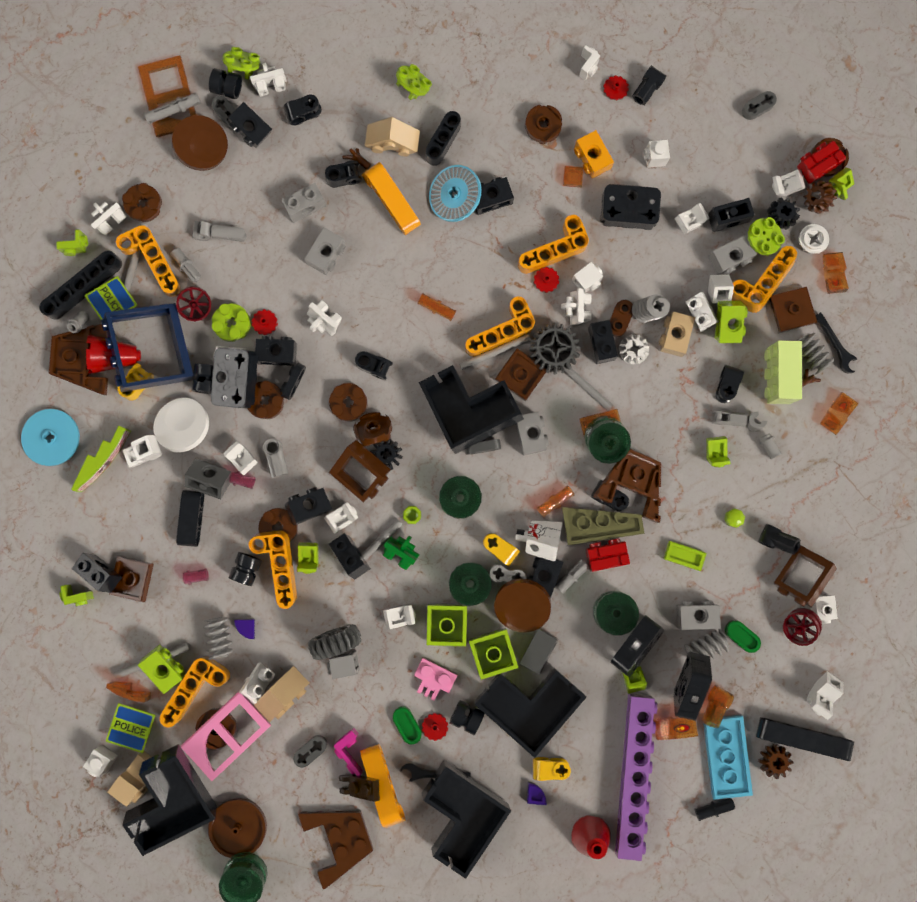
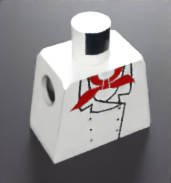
M531 521L529 531L517 529L516 540L526 542V553L556 561L562 522Z

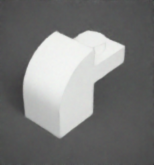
M155 435L141 437L130 442V447L123 449L129 468L149 460H155L162 455Z
M827 671L814 684L806 702L811 704V709L817 715L823 716L827 720L833 716V703L843 695V682Z

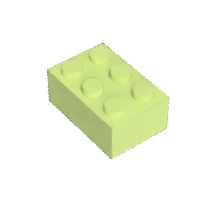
M777 341L767 347L764 353V359L767 361V368L764 372L767 387L765 388L764 396L767 399V404H792L802 399V341Z

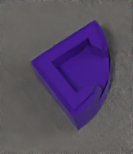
M255 619L234 620L237 631L243 637L255 639Z
M528 782L527 804L547 805L542 789L538 785Z

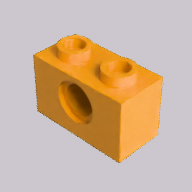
M597 130L576 140L574 152L577 158H581L583 169L587 175L589 174L593 179L612 169L614 161ZM594 153L597 157L591 158L588 154Z

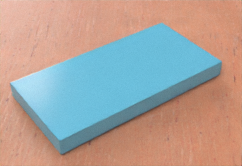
M743 715L704 718L703 725L712 798L715 800L753 796Z

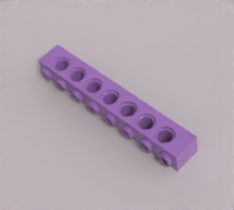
M628 694L615 854L618 859L642 861V854L645 855L646 843L643 840L644 834H647L648 830L645 815L649 813L647 794H650L651 782L648 781V778L653 768L650 754L654 752L652 734H655L656 723L653 721V717L657 713V702H655L652 696ZM640 712H646V718L643 721H638L637 719ZM644 732V738L637 741L636 734ZM637 752H643L642 759L634 760V755ZM635 772H641L639 780H632ZM634 792L640 793L637 800H631V795ZM631 813H638L637 819L629 820ZM630 833H636L634 840H627Z

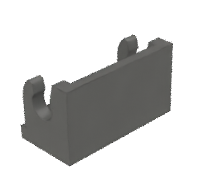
M538 629L520 664L537 674H541L559 639Z

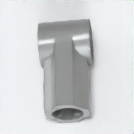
M276 439L266 440L263 450L266 453L272 478L288 474L281 442ZM272 442H275L278 446L277 451L274 453L268 450V446Z

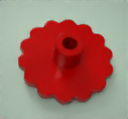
M617 75L609 77L603 85L606 97H609L611 100L623 99L629 91V84L626 83V79Z
M540 268V271H537L534 276V284L541 292H553L559 284V276L553 268Z
M259 310L254 314V318H252V327L260 335L272 334V331H275L278 326V319L270 310Z
M429 714L422 723V732H424V736L428 737L429 740H441L448 731V722L441 714Z

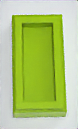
M668 541L663 559L701 571L707 553Z

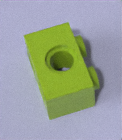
M718 301L716 317L719 322L716 323L715 339L719 343H742V339L746 334L744 318H747L748 310L741 301ZM731 319H736L734 324L728 325Z
M159 644L140 660L138 666L159 690L165 694L183 679L185 670L181 663L176 662L171 657L170 651ZM159 665H165L168 670H161Z

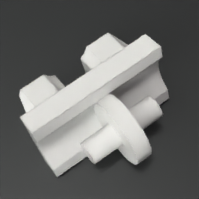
M262 63L263 69L257 71L258 75L250 76L253 87L257 90L260 97L269 94L268 86L274 85L276 92L286 90L285 82L287 80L283 68L276 70L275 66L268 68L266 63Z
M96 202L93 204L96 210L91 214L95 218L100 213L102 215L91 226L95 230L98 229L104 235H108L113 230L106 222L111 217L118 224L126 219L121 210L122 207L117 202L106 212L104 210L109 206L106 202L100 206Z
M582 288L570 292V297H566V303L561 304V309L566 310V316H570V326H577L591 321V312L584 311V305L591 303V294L585 293Z
M700 292L685 301L692 316L695 317V322L700 331H704L719 322L704 292Z
M323 300L316 304L312 302L308 306L309 311L307 312V315L310 317L308 322L312 324L309 328L310 331L315 332L318 329L321 333L326 331L333 336L342 317L335 312L330 317L325 314L329 307Z
M258 663L250 676L244 680L245 684L239 693L247 697L251 703L256 704L264 694V690L269 682L273 680L275 673L262 663Z

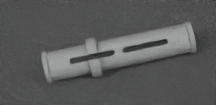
M194 92L186 97H178L171 103L144 112V116L148 124H151L175 113L186 112V109L201 104L197 93Z

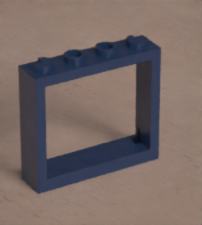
M176 303L105 312L101 325L103 331L107 332L108 338H105L108 350L111 349L110 363L111 367L116 369L117 375L114 376L115 384L117 387L120 386L121 392L185 382L192 379L194 375ZM166 315L181 374L127 383L112 323Z

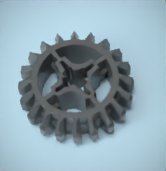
M553 323L551 329L546 324L545 330L540 327L538 329L539 334L534 333L533 337L535 339L530 340V344L533 346L529 347V351L535 352L530 355V358H537L534 364L541 363L539 370L546 367V373L548 374L550 369H553L554 375L557 374L558 369L561 373H564V366L570 370L572 368L571 364L575 365L577 362L574 358H579L580 356L578 352H575L581 349L580 346L576 345L579 343V339H573L576 333L569 334L570 327L566 331L563 330V324L556 328V323ZM552 335L551 342L549 344L539 346L540 342L545 337ZM558 336L564 338L569 344V346H567V344L561 343L558 339ZM554 341H555V346H557V348H559V349L557 350L556 355H555V352H553V349H552V346H553V344H554ZM541 352L550 355L551 362L546 360L541 355ZM570 352L567 359L558 362L560 354Z
M344 625L315 636V638L308 642V649L315 660L331 658L358 646L362 641L361 634L356 625Z

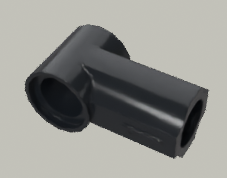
M651 65L632 95L634 101L639 105L645 106L655 90H658L663 84L667 75Z
M766 524L758 542L766 547L777 548L795 555L800 548L801 540L782 532L772 525Z

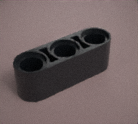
M455 111L447 112L427 145L426 160L430 165L437 166L442 162L461 128L459 113ZM449 121L457 122L455 125L448 124ZM441 136L448 138L446 141L439 140ZM432 152H437L439 155L436 157H432L429 154Z
M193 490L182 491L176 536L178 546L198 547L205 498L201 492Z

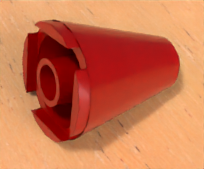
M88 335L87 343H90V346L86 349L88 373L115 369L111 367L110 357L112 353L111 349H107L105 338ZM117 341L123 367L133 366L137 361H141V350H137V346Z
M586 815L574 823L571 839L578 852L593 859H601L607 853L611 833L608 825L602 818Z

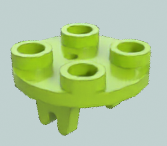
M232 47L231 51L225 52L222 56V61L227 66L228 73H232L235 70L245 71V79L247 80L253 75V71L259 69L260 56L257 53L244 52L239 47Z
M416 65L400 66L396 71L398 80L396 85L398 87L403 86L407 91L411 92L408 97L410 100L416 99L418 96H424L429 92L432 83L420 72Z
M771 217L755 220L748 229L750 246L761 255L768 256L776 253L785 242V237L780 227Z

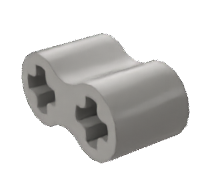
M494 565L489 571L490 578L495 582H509L513 580L512 575L519 573L522 579H526L523 571L519 569L507 570L502 565ZM498 568H501L503 576H499V578L496 579V575L493 574V571H497Z

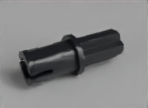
M727 798L715 803L711 801V804L695 808L694 810L698 821L713 816L717 818L719 814L734 810L735 804L732 798Z

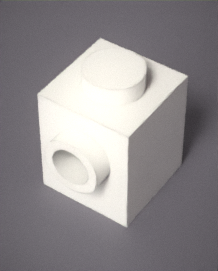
M668 140L649 141L644 149V160H646L647 168L666 166L670 159Z
M590 262L573 276L572 281L577 288L584 289L585 293L590 289L594 291L601 285L600 281L603 278V272L598 265Z
M729 274L710 275L708 294L712 303L732 301L734 285Z
M820 595L812 608L810 607V610L819 616L822 624L831 623V620L838 619L835 595Z
M101 745L93 750L83 767L87 769L90 775L100 778L109 771L118 755Z

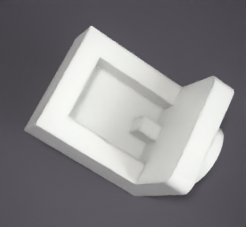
M586 45L582 50L581 57L587 61L581 68L579 75L584 81L589 75L591 77L594 75L600 55L594 48H589Z
M795 170L781 177H772V188L777 195L788 196L805 189L801 170Z
M698 203L692 209L679 214L674 219L682 232L686 234L699 228L709 219V216L702 204Z
M238 441L223 453L242 475H245L258 463Z
M348 502L324 517L334 534L358 518L355 508Z
M403 605L383 610L387 630L415 624L416 613L412 605Z

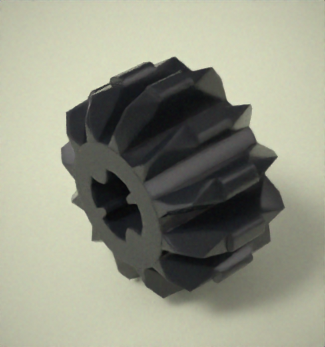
M781 197L770 204L771 207L767 209V213L770 214L768 217L775 220L780 229L783 227L787 230L790 226H794L796 220L800 218V215L797 213L800 211V208L794 206L796 201L790 203V198L783 200Z
M389 439L386 444H384V441H381L380 447L377 444H373L377 451L371 450L370 452L376 455L386 466L389 465L391 470H393V462L397 466L400 465L396 458L403 459V456L396 454L402 451L401 447L396 448L398 442L395 441L390 445L391 439ZM389 450V453H392L391 457L388 456L387 459H384L382 453Z

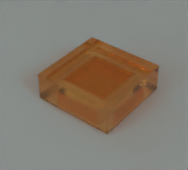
M565 166L563 186L581 188L583 167Z

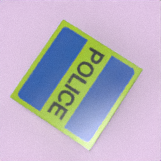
M118 276L84 295L101 320L105 312L134 309L138 306Z
M118 703L105 742L143 753L156 715Z

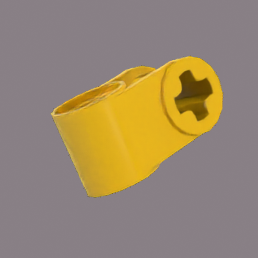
M136 363L129 370L125 378L126 382L130 383L153 379L154 374L148 373L141 368V364ZM119 386L118 393L125 399L133 401L139 397L145 388L132 390L130 394L126 395L125 392H121Z
M487 534L483 539L484 547L508 567L520 552V550L496 534ZM495 537L496 546L488 547V539Z
M533 758L534 780H565L570 776L571 769L568 761L564 758ZM560 765H563L565 768L563 773H559Z

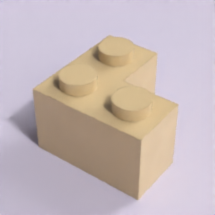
M394 117L383 119L367 125L365 147L379 154L386 150H394L398 152V155L407 157L418 150L420 130Z
M293 666L253 706L269 722L275 717L279 719L295 704L292 701L295 697L299 700L307 692L304 688L310 682Z
M145 751L139 753L128 769L119 775L107 793L126 807L132 802L136 803L140 798L142 799L147 793L148 788L139 776L142 762L152 756Z

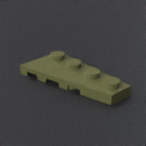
M562 507L567 545L645 534L641 514Z

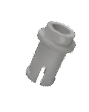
M83 311L78 312L73 319L67 321V329L72 333L80 332L82 326L89 320L88 314Z
M769 433L760 438V445L763 444L770 459H773L782 453L773 440L775 437Z

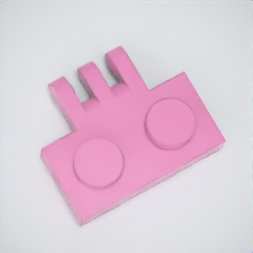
M422 658L414 674L415 677L422 680L417 693L420 694L423 691V687L427 689L424 696L428 697L430 691H433L431 700L434 701L440 689L447 693L450 692L458 675Z

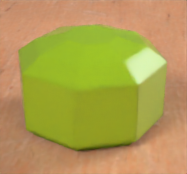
M408 506L403 511V519L408 524H416L421 520V511L416 506Z
M731 509L726 512L724 520L728 526L737 528L744 524L745 516L741 510Z

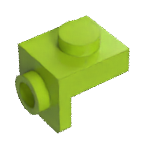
M847 167L829 180V183L837 190L834 195L840 199L846 200L848 198L847 190L855 184L852 170Z
M75 230V240L56 242L57 250L65 256L86 253L88 238L81 230Z
M726 436L706 438V457L711 466L720 468L730 464Z
M299 542L297 572L305 574L317 572L319 565L318 543Z
M71 584L62 585L59 593L64 605L75 603L77 607L88 604L87 600L94 599L93 591L73 595Z

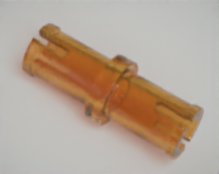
M424 293L417 303L431 310L433 314L437 313L449 321L453 319L456 310L442 304V301H436Z
M567 485L557 494H552L550 499L537 507V510L544 518L554 509L562 507L561 504L575 494Z

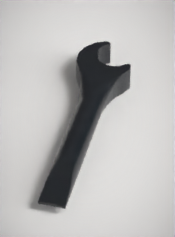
M820 312L815 315L838 354L841 370L847 374L854 373L855 371L849 368L850 361L857 360V357L850 354L842 346L823 314Z
M407 763L400 769V772L403 770L411 772L412 777L409 782L423 778H435L434 774L437 771L423 769L412 763ZM463 772L471 778V772Z

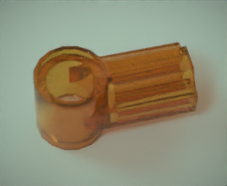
M717 685L713 686L707 700L709 703L702 718L704 724L716 729L719 728L725 711L729 709L733 702L734 695Z

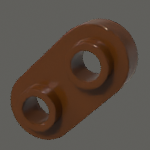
M629 300L619 301L613 310L610 323L614 337L622 336L628 328L633 315V304ZM622 306H626L628 311L624 312ZM619 323L621 325V329H617L615 327V324Z

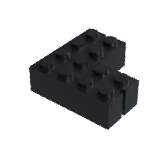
M453 365L438 372L443 382L439 383L435 375L419 382L454 454L524 420L505 380L472 397H469Z
M554 668L530 697L501 673L494 677L488 684L490 689L485 688L475 699L474 703L535 758L586 699V695Z
M179 744L163 751L161 757L157 754L142 762L139 776L153 798L126 811L122 826L130 838H134L135 846L141 855L144 856L216 819L217 805Z
M444 760L434 774L435 780L431 778L422 791L424 802L451 819L431 850L435 859L447 867L450 864L453 871L466 879L511 813V809L506 801Z

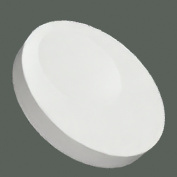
M178 398L168 402L158 412L154 421V435L157 441L167 450L172 452L189 451L199 445L205 438L209 428V417L205 408L197 401L190 398Z

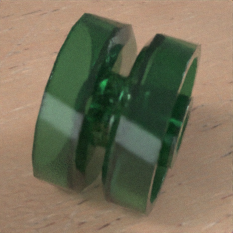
M598 417L590 422L585 430L584 440L587 448L593 457L602 463L612 464L619 462L630 450V434L622 423L614 417Z
M466 476L450 478L443 484L439 493L442 509L448 516L455 519L471 517L481 504L482 493L479 486L474 480ZM459 494L464 496L462 502L457 500Z
M473 562L457 566L449 579L451 595L457 602L466 606L478 605L485 601L492 587L491 577L487 570L480 564ZM468 580H472L474 582V585L472 587H468L466 585V582H468Z
M608 591L596 599L593 606V618L601 630L611 635L622 636L631 632L636 627L639 620V609L636 602L629 595L619 591ZM615 610H619L617 617L613 615Z
M243 852L232 856L228 860L218 885L219 894L223 901L257 902L261 898L268 875L267 866L263 859L256 854Z

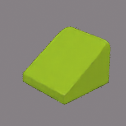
M641 666L630 677L622 672L628 694L647 689V682Z

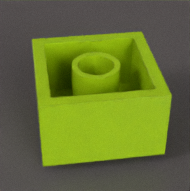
M428 604L426 645L466 646L467 605Z
M506 628L469 639L481 680L519 668Z

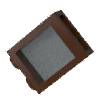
M355 440L346 447L329 473L364 503L368 498L373 499L378 494L379 490L377 488L379 485L382 487L389 479L387 475L391 469Z
M800 545L798 552L790 557L774 581V584L780 594L786 597L790 595L795 598L794 601L803 607L807 605L812 608L837 568L833 562Z

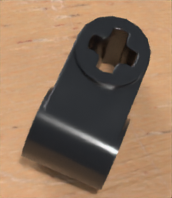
M312 94L284 104V110L292 126L317 118L322 112L319 100Z
M352 160L328 166L325 170L327 184L332 188L362 182V177L359 176L358 161ZM332 174L338 175L336 179L329 178Z
M365 351L359 352L355 357L358 369L386 381V374L389 367L393 365V362ZM362 357L369 359V363L365 366L359 364V360Z
M728 365L723 367L715 394L718 402L728 403L737 395L744 375L743 370ZM726 390L729 396L726 397L723 391Z
M599 480L590 497L615 511L626 509L629 505V498L617 489L612 503H607L593 497L603 480ZM622 498L624 505L618 507L615 499Z

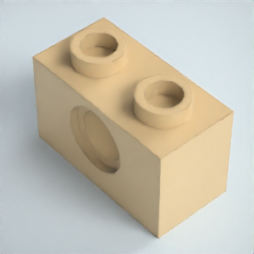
M672 312L669 316H666L663 325L666 328L665 334H662L659 340L660 351L683 357L687 352L695 317L677 312ZM672 330L678 331L680 337H673Z

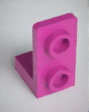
M352 728L335 742L334 752L340 759L343 758L346 761V767L352 775L356 774L358 777L362 774L363 770L345 748V746L350 748L357 742L356 737L359 733L355 728Z

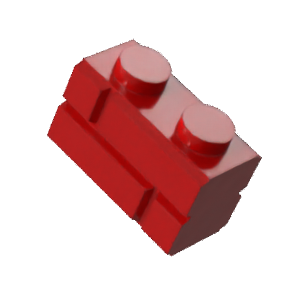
M831 141L828 144L823 142L816 148V152L813 154L808 152L800 158L801 162L797 169L802 171V175H804L807 183L812 184L839 166L846 159V156L839 150L835 141Z
M617 538L608 540L609 544L601 546V542L589 544L590 548L585 549L590 572L629 565L630 560L626 542H620V539Z

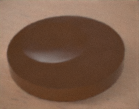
M192 115L182 119L174 128L172 148L175 156L182 164L193 170L206 171L217 167L224 160L228 149V140L225 131L215 120L202 115Z
M515 579L505 583L498 590L494 602V610L497 618L505 627L516 632H532L541 628L548 621L551 613V599L548 592L539 583L529 579Z
M234 798L222 803L216 810V819L209 822L208 826L209 839L213 847L223 856L232 859L245 858L253 854L261 846L267 832V821L261 808L251 800L244 798Z

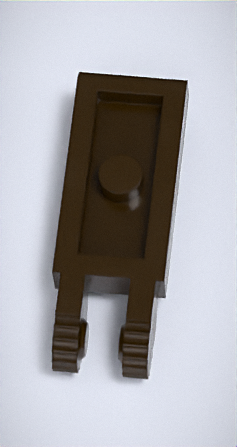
M356 774L339 776V781L349 782L348 787L339 788L340 794L372 802L380 800L379 779L361 775L357 777Z

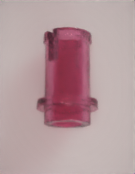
M239 471L233 472L230 478V483H233V486L237 484L253 489L256 481L255 477L242 475Z
M207 568L184 572V584L192 585L195 582L209 581Z

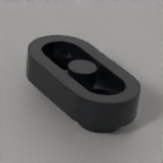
M300 363L292 365L289 371V380L283 383L280 390L283 398L291 400L305 373V365Z

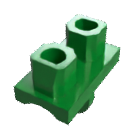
M391 536L384 544L383 556L388 560H392L395 554L401 557L398 565L404 570H407L411 564L413 565L420 554L414 551L416 546L410 543L411 536H408L406 540L400 536L396 540Z

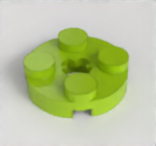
M237 304L220 305L212 317L213 331L218 337L227 342H235V340L244 338L251 327L248 313ZM234 318L235 326L227 327V321Z

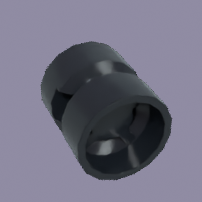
M214 68L209 77V91L218 95L224 93L225 97L237 99L242 88V76L231 72L227 74L224 70Z
M195 364L194 376H196V379L193 380L192 391L211 394L213 365Z
M238 552L235 559L236 567H232L228 578L247 586H253L256 578L254 572L259 570L262 560L249 554Z
M459 700L449 724L457 728L464 727L465 732L475 735L485 713L476 707L471 709L470 704Z

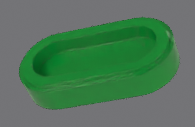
M732 620L726 624L725 634L744 651L755 653L760 649V638L743 623Z
M405 706L396 708L393 713V722L403 740L411 745L418 743L421 739L422 731L411 710Z

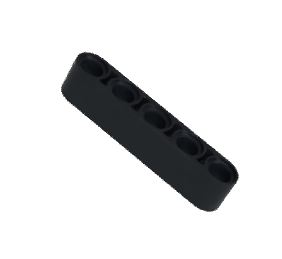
M104 251L45 298L39 306L41 313L53 320L61 318L86 298L84 295L98 288L122 268V260L112 251ZM114 258V262L108 265V261ZM99 270V274L93 277L94 272ZM84 282V286L79 289V284ZM69 294L68 300L64 301L65 295ZM54 306L53 312L49 313L50 307Z
M760 717L756 733L757 738L845 761H851L855 743L846 738Z

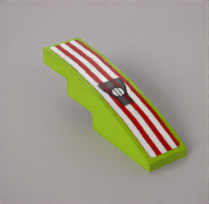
M118 426L111 442L103 440L96 456L87 455L71 490L82 492L91 485L115 459L130 435L131 430Z

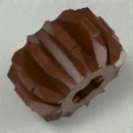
M825 181L812 183V188H806L808 194L803 196L804 199H807L804 205L808 207L809 211L817 214L829 212V206H834L833 200L838 199L834 195L837 190L833 188L831 183H825Z
M773 744L772 749L769 746H765L767 752L760 751L763 758L758 759V762L762 764L760 769L763 772L766 771L768 777L772 775L775 779H779L780 775L786 777L785 771H792L788 766L794 764L793 760L789 759L792 756L791 753L786 752V748L783 746L778 747L777 744Z

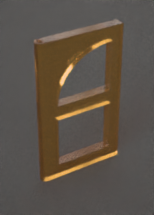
M180 55L138 66L149 111L157 108L158 104L191 94ZM177 66L183 88L155 95L150 73ZM194 106L188 108L190 116L197 115ZM166 117L153 122L155 136L161 137L172 134L174 128L181 120Z

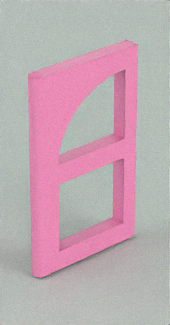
M238 691L181 745V748L204 774L213 781L259 738L271 724L247 697ZM239 704L260 726L242 745L221 723ZM213 729L234 751L216 770L211 766L206 753L207 739Z

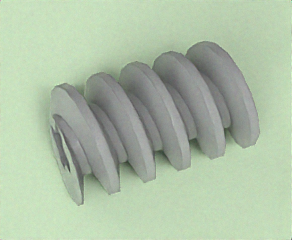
M651 295L637 300L632 306V314L639 322L653 321L663 318L668 314L670 303L661 295Z
M815 333L806 334L797 341H802V350H804L802 358L809 357L806 364L813 363L810 369H818L815 373L816 375L830 366L835 359L833 357L827 359L830 354L829 351L822 353L825 346H818L821 341L820 339L813 340L816 336Z
M219 617L204 620L209 622V624L204 626V629L210 630L205 636L211 637V640L207 641L206 644L213 646L207 651L214 653V655L209 657V660L229 656L228 654L232 653L233 649L227 648V646L231 645L232 641L226 640V638L230 637L231 633H227L225 630L229 629L230 626L223 624L228 621V618Z
M718 629L719 634L713 631L711 633L712 637L706 634L705 640L700 637L698 638V644L692 641L691 647L687 644L684 647L687 655L688 652L710 655L715 659L714 652H717L720 656L722 655L721 649L729 652V644L722 630Z

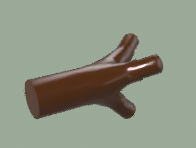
M351 148L349 151L352 155L342 156L343 159L358 161L366 170L371 166V163L361 156L359 148H356L355 151Z
M805 369L802 377V387L813 382H821V379L815 378V375L808 376L809 369Z

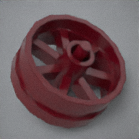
M186 287L179 293L176 307L183 318L196 322L208 316L211 311V299L208 293L200 287ZM188 290L191 300L182 296ZM192 290L201 292L196 299L193 296ZM203 295H205L207 297L208 303L198 301ZM181 299L189 304L180 308L179 301ZM198 306H208L205 314ZM187 308H191L189 317L185 315L182 311ZM194 309L200 313V317L192 318Z
M797 608L792 610L784 620L783 631L792 643L799 646H808L813 644L821 634L822 621L814 611L807 608ZM797 615H803V619L800 620ZM791 616H792V618L795 620L796 623H790V622H789V619H790ZM815 626L816 632L810 629L809 627ZM807 633L813 635L814 637L808 638Z

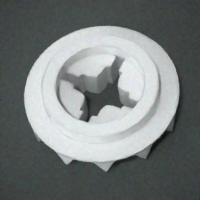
M810 224L804 227L798 237L799 245L802 246L803 251H807L810 254H819L829 244L828 232L824 227L817 224ZM817 234L818 236L816 237V242H814L813 244H809L811 240L810 237H813Z
M631 334L621 341L619 353L625 362L640 364L649 355V345L645 338L640 335ZM633 343L636 347H641L637 354L629 350Z

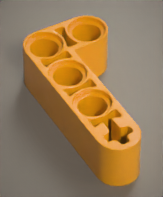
M380 162L362 174L367 185L374 189L404 235H407L421 225L418 217Z
M569 215L565 219L563 225L564 238L523 253L519 258L518 269L522 273L528 274L584 252L589 238L580 217ZM568 223H574L577 228H569ZM575 240L583 241L584 245H576ZM559 246L565 247L566 252H565V253L559 252V251L557 250V247H559ZM546 253L549 258L544 260L540 257V254ZM524 260H526L527 263L530 262V266H528L527 264H523Z
M143 225L137 226L117 237L116 245L123 254L131 255L140 250L142 251L161 289L167 296L174 297L179 294L180 285L148 227ZM142 233H148V237L145 240L139 239ZM125 241H131V245L128 248H122V244ZM152 249L157 250V254L154 257L148 256L149 251ZM160 266H165L166 271L164 273H157V269ZM169 279V281L173 285L172 290L169 289V286L165 280Z
M792 246L783 247L754 286L744 280L734 281L732 301H741L749 312H759L793 267L797 257L796 249ZM762 285H768L770 288H764ZM735 290H741L743 293H737ZM757 299L759 303H754L751 300Z
M517 296L511 300L509 312L512 316L511 320L467 339L465 350L469 356L475 357L527 333L529 334L533 330L535 320L523 297ZM519 303L523 306V309L517 311L513 308V305ZM527 320L531 326L524 328L521 325V321ZM511 328L514 333L508 336L503 330ZM493 335L496 338V342L489 343L486 337ZM471 343L478 345L477 350L470 349Z
M284 531L258 533L250 539L249 549L255 554H270L276 602L280 608L288 609L297 599L288 534ZM280 537L283 540V545L276 544L274 538ZM255 540H262L263 547H258ZM277 556L284 557L286 563L280 564L277 560ZM280 575H285L288 578V583H283L280 580Z
M208 656L196 659L162 711L160 723L164 727H172L179 723L205 681L215 687L221 686L229 680V670L217 661L209 660ZM201 661L206 663V671L200 669L199 663ZM219 671L223 674V681L216 679V672ZM190 678L196 681L195 688L189 685ZM179 695L185 697L184 705L179 703ZM174 710H177L176 712H174L172 716L173 720H170L169 714L172 713Z
M380 744L360 750L367 777L379 779L380 800L376 801L375 805L382 826L388 828L406 821L403 808L398 803Z

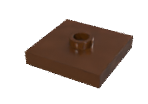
M807 287L775 294L769 298L779 333L817 323Z
M516 348L495 380L497 382L505 380L509 390L526 401L545 375L547 369L544 367L542 370H539V363L535 365V360Z
M117 556L114 570L122 578L109 595L146 602L154 564Z

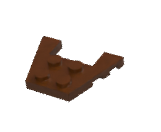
M91 325L77 333L69 331L52 336L49 374L107 396L108 378L88 377L89 370H87L86 349L90 346V343H87V336L95 335L108 338L107 332L102 329V325Z
M626 449L593 497L607 503H612L618 485L646 497L647 501L642 517L655 523H660L659 506H661V499L659 498V487H661V462L634 450Z
M361 811L300 812L298 814L304 832L324 825L336 861L335 864L317 871L322 889L330 886L374 849Z

